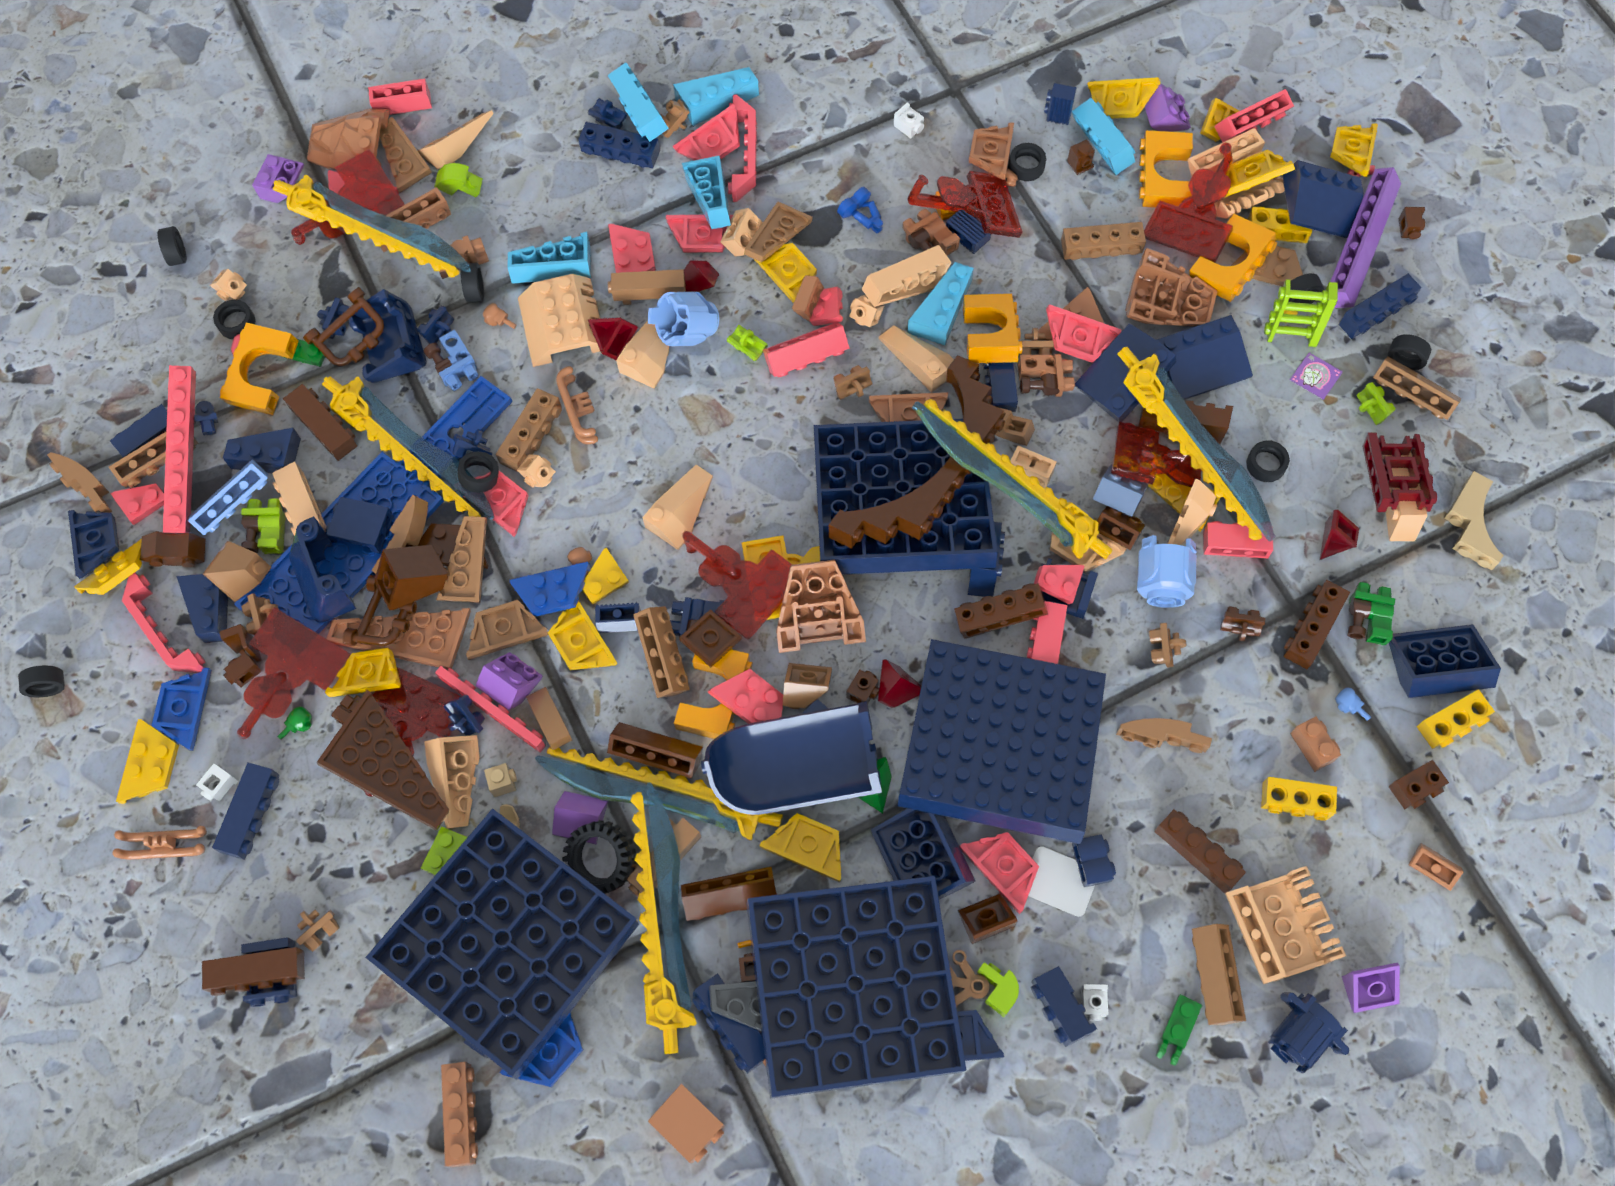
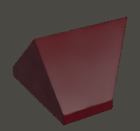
M690 260L684 269L686 292H700L714 287L719 273L708 261Z
M621 317L588 319L600 352L614 360L618 359L626 344L632 339L638 329L637 325Z
M1338 509L1334 510L1325 522L1320 560L1357 547L1359 528Z
M887 659L882 660L878 702L890 708H895L920 695L921 685L900 666Z

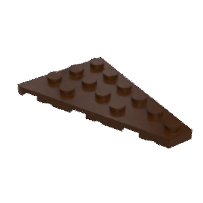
M367 690L320 756L317 765L437 831L449 813V808L440 798L437 790L432 786L417 760L414 759L411 751L406 747L399 733L372 696V693Z

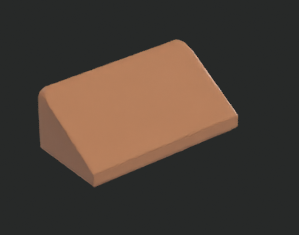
M804 276L792 306V310L807 321H810L813 310L820 298V293L824 289L818 277Z
M1422 843L1418 846L1409 862V866L1450 891L1464 873L1463 868Z

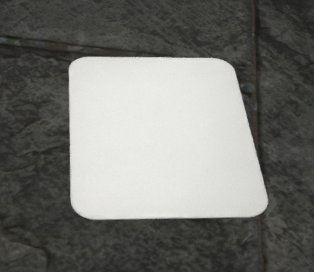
M1038 847L1033 860L1039 865L1028 896L1074 916H1083L1094 886L1083 887L1078 864L1075 859L1046 847Z

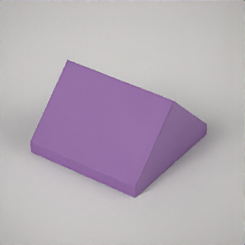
M564 791L554 809L552 835L569 838L572 837L570 834L577 830V828L594 821L603 820L608 800ZM591 837L586 843L596 845L598 837Z
M1398 963L1352 971L1342 976L1353 1013L1400 1004V965Z

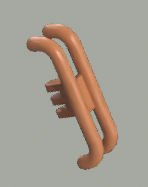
M571 366L565 367L557 374L556 382L573 431L581 443L594 444L598 441V437L595 435L596 430L594 428H582L578 417L595 411L591 399H588L590 397L589 393L583 392L570 397L567 386L574 382L576 377L572 374L573 368Z
M198 826L196 829L138 833L118 830L114 833L116 839L128 842L143 841L144 845L151 848V850L129 851L116 848L112 854L116 858L128 860L202 855L206 850L203 844L199 843L195 847L175 848L176 839L200 838L207 834V829L204 826Z

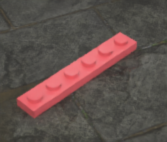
M442 666L437 669L435 673L441 681L462 696L468 695L475 706L539 753L546 747L542 741L544 737L534 729L532 731L526 729V724L518 717L515 719L511 718L508 715L510 712L500 704L496 707L491 703L493 700L484 692L481 694L475 691L476 687L469 681L465 680L462 682L458 679L459 675L451 668L446 670Z

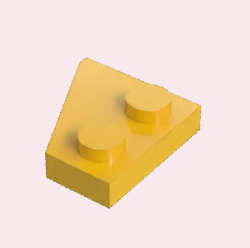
M1214 98L1211 101L1200 134L1217 142L1220 140V137L1214 126L1225 118L1239 112V110L1218 98Z
M607 548L603 549L584 579L583 592L593 605L629 583Z

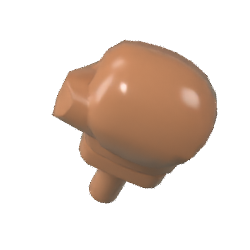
M495 303L489 304L483 311L484 322L488 325L502 326L505 323L513 329L517 326L507 319L508 314Z
M577 547L568 553L567 558L572 565L590 562L592 554L583 547Z

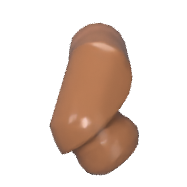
M1010 169L1006 171V185L1015 187L1016 180H1018V176Z

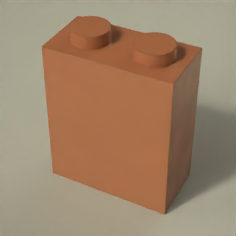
M682 1084L648 1120L691 1164L694 1161L699 1163L708 1153L705 1148L711 1142L715 1144L725 1133L722 1130L725 1125Z

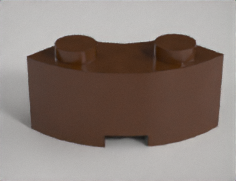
M155 531L142 536L140 560L149 562V565L154 567L168 565L192 568L195 567V564L205 562L206 539L190 532L168 534Z

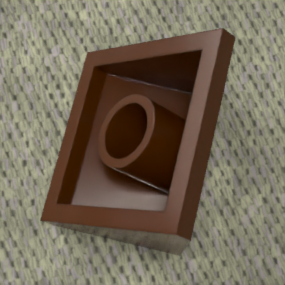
M1000 893L958 910L971 944L1014 928L1018 922L1017 917Z

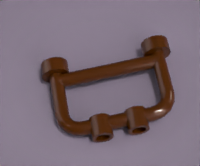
M360 287L353 290L347 297L353 305L322 333L316 328H312L303 336V339L308 344L313 343L336 366H346L352 361L355 363L361 361L365 356L362 352L367 347L370 350L375 348L380 343L377 338L384 330L383 319L364 298L365 292ZM363 308L375 321L376 328L366 335L357 346L352 348L345 357L337 358L323 342L357 311Z
M370 575L366 582V588L369 592H374L358 630L353 628L345 629L343 633L344 645L355 646L357 642L378 646L392 644L397 640L400 632H408L410 622L406 618L408 614L414 615L416 613L417 603L412 602L399 608L400 612L398 617L394 618L392 631L388 636L365 635L382 597L375 583L376 575Z

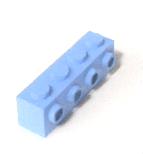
M252 459L189 516L188 521L203 535L209 531L212 533L220 526L219 522L224 517L228 519L236 511L235 507L240 503L245 504L252 497L251 493L256 488L260 490L267 484L268 474Z

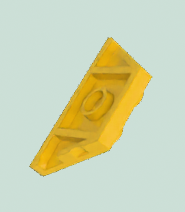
M1159 77L1092 81L1088 82L1087 85L1092 99L1095 103L1099 102L1106 116L1109 115L1111 119L1138 117L1161 81Z
M1374 123L1370 128H1362L1361 125L1337 127L1330 158L1367 177L1378 124Z
M1268 149L1232 163L1228 166L1227 173L1223 177L1222 189L1217 191L1220 199H1223L1240 191L1248 190L1260 183L1268 182L1275 177L1295 170L1292 161H1284L1282 156L1275 155Z
M793 243L784 244L763 262L755 260L793 304L804 276L817 275V269Z
M142 539L125 551L117 552L112 557V560L105 565L101 564L93 571L94 573L74 586L80 594L86 590L89 594L97 593L98 595H104L139 570L142 565V560H140Z
M579 600L575 608L567 609L561 613L557 623L548 632L549 637L569 670L617 665V661Z
M389 648L352 653L347 659L345 666L337 673L338 681L333 688L327 687L325 694L329 697L365 693L367 690L372 692L400 688L401 684L393 652Z
M142 719L137 721L116 802L124 804L127 802L126 800L137 796L141 798L153 791L158 792L167 789L179 748L177 743Z
M796 813L785 825L780 826L775 830L774 834L765 841L763 840L759 845L760 848L839 883L841 882L839 831Z

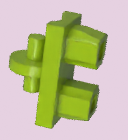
M738 325L735 331L726 338L727 342L733 345L734 348L740 350L754 361H757L762 355L763 349L768 347V344L755 336L752 330H747L741 325Z
M1373 382L1368 383L1365 389L1356 395L1362 403L1359 407L1360 412L1367 411L1376 425L1381 424L1396 410L1392 403H1386L1384 400V390L1382 387H1376Z

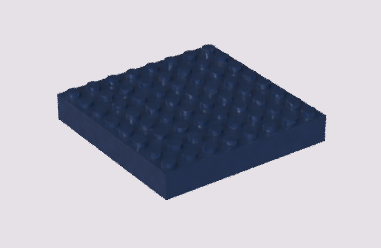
M953 419L956 422H963V419ZM940 420L814 425L820 561L835 560L842 575L996 568L998 550L986 458L983 456L980 460L977 459L971 474H967L964 477L961 488H957L954 491L951 502L944 505L941 516L938 519H934L930 531L927 534L924 533L920 540L898 530L895 537L890 538L884 544L864 534L862 540L856 542L851 549L829 538V523L839 510L848 512L880 506L916 490L945 465L955 450L960 437Z
M931 639L897 806L1081 844L1086 831L1106 673Z
M492 808L365 958L517 1080L639 926L636 917Z
M935 876L747 899L746 906L770 1099L967 1071Z

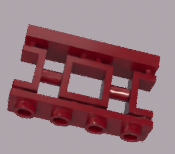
M1368 432L1362 447L1377 512H1386L1388 507H1391V510H1396L1399 501H1416L1418 510L1426 507V511L1430 512L1433 504L1437 502V492L1433 489V476L1429 473V460L1425 457V444L1421 442L1420 434H1414L1413 438L1405 436L1402 444L1386 443L1384 435H1380L1378 438L1376 432ZM1410 451L1412 453V457H1401V455H1409ZM1392 468H1408L1409 476H1393ZM1418 484H1420L1421 490H1409V488H1417ZM1389 488H1400V490H1392L1390 493Z

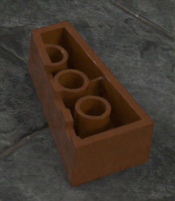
M1163 398L1165 404L1193 441L1202 442L1208 446L1220 447L1229 428L1234 406L1226 405L1225 409L1215 408L1213 403L1199 406L1195 405L1194 401L1185 400L1175 403L1174 399ZM1142 408L1138 427H1142L1147 431L1162 432L1168 436V429L1157 425V415L1155 413L1150 414L1146 411V408Z

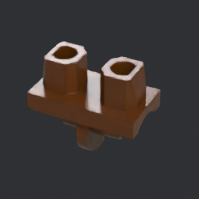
M1229 606L1224 614L1220 630L1238 634L1239 641H1244L1246 635H1261L1262 627L1265 625V617H1261L1258 610L1252 609L1247 614H1239L1237 607Z

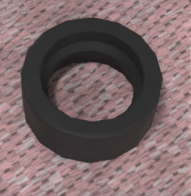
M1021 143L1011 151L1008 164L1009 169L1018 176V180L1025 182L1034 181L1044 172L1046 153L1037 144ZM1021 156H1031L1039 164L1034 168L1027 169L1018 165L1016 159Z
M174 226L158 229V243L166 263L169 266L186 263V250L178 229Z
M478 263L461 265V285L467 302L483 301L484 299L483 276Z
M1304 274L1290 281V290L1322 292L1324 290V286L1317 274ZM1289 298L1288 302L1312 304L1317 300Z
M232 299L223 302L217 307L213 315L215 326L228 339H234L236 335L240 334L246 323H256L252 310L241 300ZM235 312L245 313V319L235 327L224 326V320L230 314Z
M1403 334L1393 339L1388 351V357L1411 370H1419L1427 365L1432 349L1426 340L1415 335Z
M1272 440L1261 441L1251 449L1246 461L1247 469L1256 480L1274 482L1279 480L1286 472L1290 462L1289 453L1278 442ZM1261 452L1271 453L1278 458L1280 466L1275 471L1265 470L1256 462V456Z
M479 451L470 452L459 461L458 479L465 489L480 493L492 489L497 484L499 467L493 456ZM474 465H480L488 468L491 475L484 479H475L467 475L466 469Z
M48 665L33 666L22 670L18 674L19 692L24 696L35 698L49 697L64 690L63 670L59 667Z

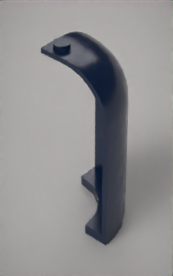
M867 702L760 721L733 728L710 742L706 748L704 760L701 761L703 774H707L711 789L716 797L727 807L744 814L761 815L882 793L880 772L877 768L876 745L870 742V740H873V728Z

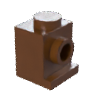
M1087 139L1071 146L1067 162L1077 175L1094 168L1092 161L1095 150Z
M1404 207L1399 216L1401 238L1417 239L1421 236V231L1425 228V219L1422 218L1425 207Z
M243 649L239 651L241 655L238 658H234L228 663V666L224 668L226 673L223 674L231 685L236 683L241 688L262 672Z

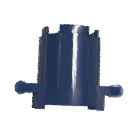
M1283 992L1281 994V1000L1292 1011L1273 1032L1268 1043L1274 1044L1271 1050L1284 1063L1290 1061L1297 1064L1298 1068L1296 1071L1303 1074L1314 1066L1329 1047L1336 1054H1349V1047L1341 1040L1348 1030L1345 1027L1342 1028L1338 1020L1328 1010L1315 1002L1317 999L1313 995L1308 993L1304 997L1301 993L1297 997L1295 993Z

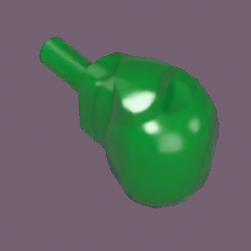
M298 706L294 708L284 722L286 728L277 737L282 740L290 731L296 733L297 731L305 732L309 730L312 726L311 713L304 707Z

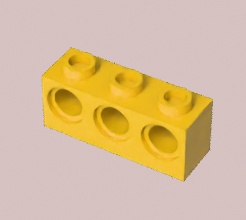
M1252 207L1248 216L1249 221L1276 232L1275 241L1307 243L1312 233V229L1290 224L1289 212L1282 208Z
M1478 689L1423 720L1416 727L1432 749L1439 745L1444 748L1454 742L1452 738L1456 735L1462 738L1472 731V726L1477 724L1478 727H1481L1490 721L1489 716L1495 711ZM1472 707L1477 709L1479 714L1474 713ZM1453 717L1457 718L1461 725L1455 723ZM1435 728L1440 729L1441 732H1442V735H1439V734L1435 731Z
M1267 777L1262 783L1261 808L1268 809L1270 813L1280 814L1288 812L1294 817L1309 815L1314 816L1316 820L1322 821L1328 820V818L1330 819L1336 814V786ZM1271 792L1277 793L1280 796V801L1273 799ZM1294 795L1300 796L1303 804L1297 803ZM1317 799H1322L1326 803V808L1321 807Z

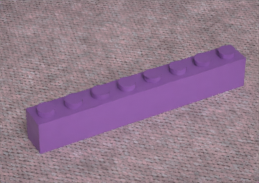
M1394 167L1375 169L1330 281L1338 283V301L1334 308L1354 307L1401 186V181Z

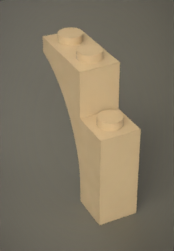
M1473 471L1465 481L1444 519L1450 521L1452 525L1463 529L1452 549L1458 551L1460 555L1476 561L1481 567L1493 570L1504 556L1493 544L1484 523V503L1494 481Z

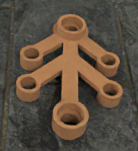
M957 950L953 953L952 961L960 966L966 979L957 977L950 966L953 988L959 987L964 989L955 996L956 1007L970 997L975 999L984 998L989 992L988 980L982 975H975L966 961L965 952L962 950ZM962 954L963 961H956L955 955ZM979 982L982 985V989L980 991L975 990L973 987L974 983Z

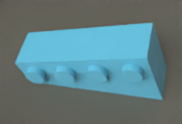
M627 62L607 75L620 95L618 99L642 137L646 136L649 141H652L669 129Z
M749 67L673 84L676 101L680 99L684 102L685 107L690 112L687 118L692 126L716 116L728 108L729 103H733V95H738L745 102L759 96L758 79Z
M1090 98L1072 111L1077 124L1115 175L1135 162L1133 154L1136 152L1125 139L1122 132L1115 127L1110 116L1105 115L1104 109L1099 102L1095 103Z
M720 155L682 163L686 181L711 229L731 226Z
M580 233L581 236L571 238V236L564 237L563 241L556 243L551 241L545 242L544 245L537 248L530 246L508 252V271L511 282H538L569 274L591 278V252L588 233Z
M954 262L908 320L907 332L945 346L963 304V297L967 294L971 285L974 268Z

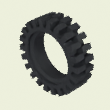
M599 820L583 825L570 834L572 837L567 838L565 842L569 845L563 848V852L567 853V855L562 857V861L568 862L567 866L606 894L622 887L627 882L629 875L634 872L635 868L631 866L636 864L635 858H632L636 850L635 848L630 849L629 845L633 844L632 839L626 840L625 837L628 833L626 831L620 832L621 827L619 825L612 826L613 822L607 821L604 823V820ZM591 837H600L607 840L615 850L617 864L614 872L608 878L595 877L584 866L582 851L585 843Z

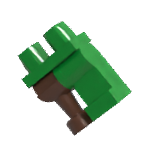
M1359 582L1349 599V613L1353 615V625L1348 627L1347 636L1353 639H1364L1366 629L1362 625L1364 618L1369 619L1366 642L1386 646L1393 638V631L1391 629L1396 599L1392 598L1391 588L1379 587L1377 594H1371V585Z

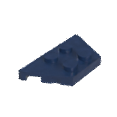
M75 510L68 511L75 574L79 579L85 577L119 551L116 522L112 513L86 511L85 514L76 513Z
M977 1010L957 1011L965 1061L1004 1058L1003 1051L1000 1050L993 1039V1035L983 1023Z

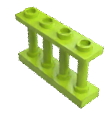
M1286 279L1283 287H1279L1278 299L1274 300L1273 311L1269 313V322L1265 323L1264 334L1267 335V342H1272L1275 333L1300 335L1308 338L1309 347H1317L1338 301V283L1329 282L1326 290L1314 292L1290 290V280ZM1289 298L1318 300L1320 302H1317V304H1307L1288 301ZM1284 310L1313 312L1315 314L1304 316L1283 313ZM1288 322L1310 324V326H1307L1306 328L1280 326L1279 323Z

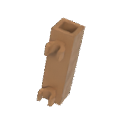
M684 269L611 273V281H608V293H612L614 301H623V305H631V300L660 299L667 292H686Z
M665 815L659 821L660 825L669 833L650 853L654 889L701 838L700 832L684 818L675 824ZM633 864L631 867L635 869L627 879L630 884L628 889L638 897L639 893H642L644 889L636 881V878L643 869L637 864Z

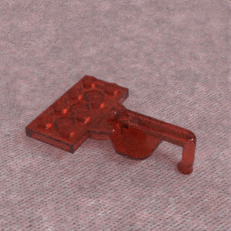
M1225 142L1220 146L1223 159L1216 172L1203 168L1193 174L1188 184L1192 196L1183 200L1178 207L1159 201L1144 229L1145 239L1198 258L1200 256L1216 263L1233 231V225L1216 220L1217 212L1214 204L1223 200L1231 187V180L1226 175L1233 162L1232 147L1229 143Z
M370 149L335 167L345 185L340 188L337 200L325 198L328 207L359 222L368 220L370 224L405 205ZM312 219L291 230L294 241L299 245L303 244L306 240L304 234L318 226L323 234L330 239H336L346 233L341 226L332 228L327 220L317 222Z
M969 171L966 176L969 185L966 186L956 178L941 176L937 180L940 196L920 193L924 185L929 183L928 179L921 174L908 195L907 201L910 205L949 211L964 210L969 215L980 218L984 233L1020 238L1023 233L1006 180L993 174Z
M1118 423L1111 468L1112 474L1152 485L1156 473L1166 474L1175 483L1188 487L1193 486L1195 479L1201 481V469L1196 470L1191 467V457L1181 454L1180 450L1172 451L1168 447L1159 444V432L1151 428L1138 427L1132 423ZM1205 456L1215 471L1223 475L1222 480L1229 488L1236 471L1234 464Z
M684 531L682 537L687 552L693 554L698 551L706 557L699 566V576L713 587L723 586L724 592L728 596L716 609L715 614L749 640L783 602L790 565L792 564L772 549L758 565L751 561H741L739 553L731 547L720 545L713 550L691 532Z
M274 607L249 643L250 646L268 656L265 663L266 676L254 678L244 692V700L253 707V710L238 729V736L241 739L249 738L252 728L262 714L270 718L281 717L292 702L290 690L300 687L306 680L326 691L351 654Z
M397 667L401 684L400 688L375 691L372 696L378 705L387 711L386 717L391 721L406 747L409 748L412 756H414L412 741L422 737L427 730L441 737H448L452 731H450L448 726L452 721L449 719V713L443 706L447 702L461 696ZM364 791L367 796H369V797H372V796H373V795L367 793L366 791Z

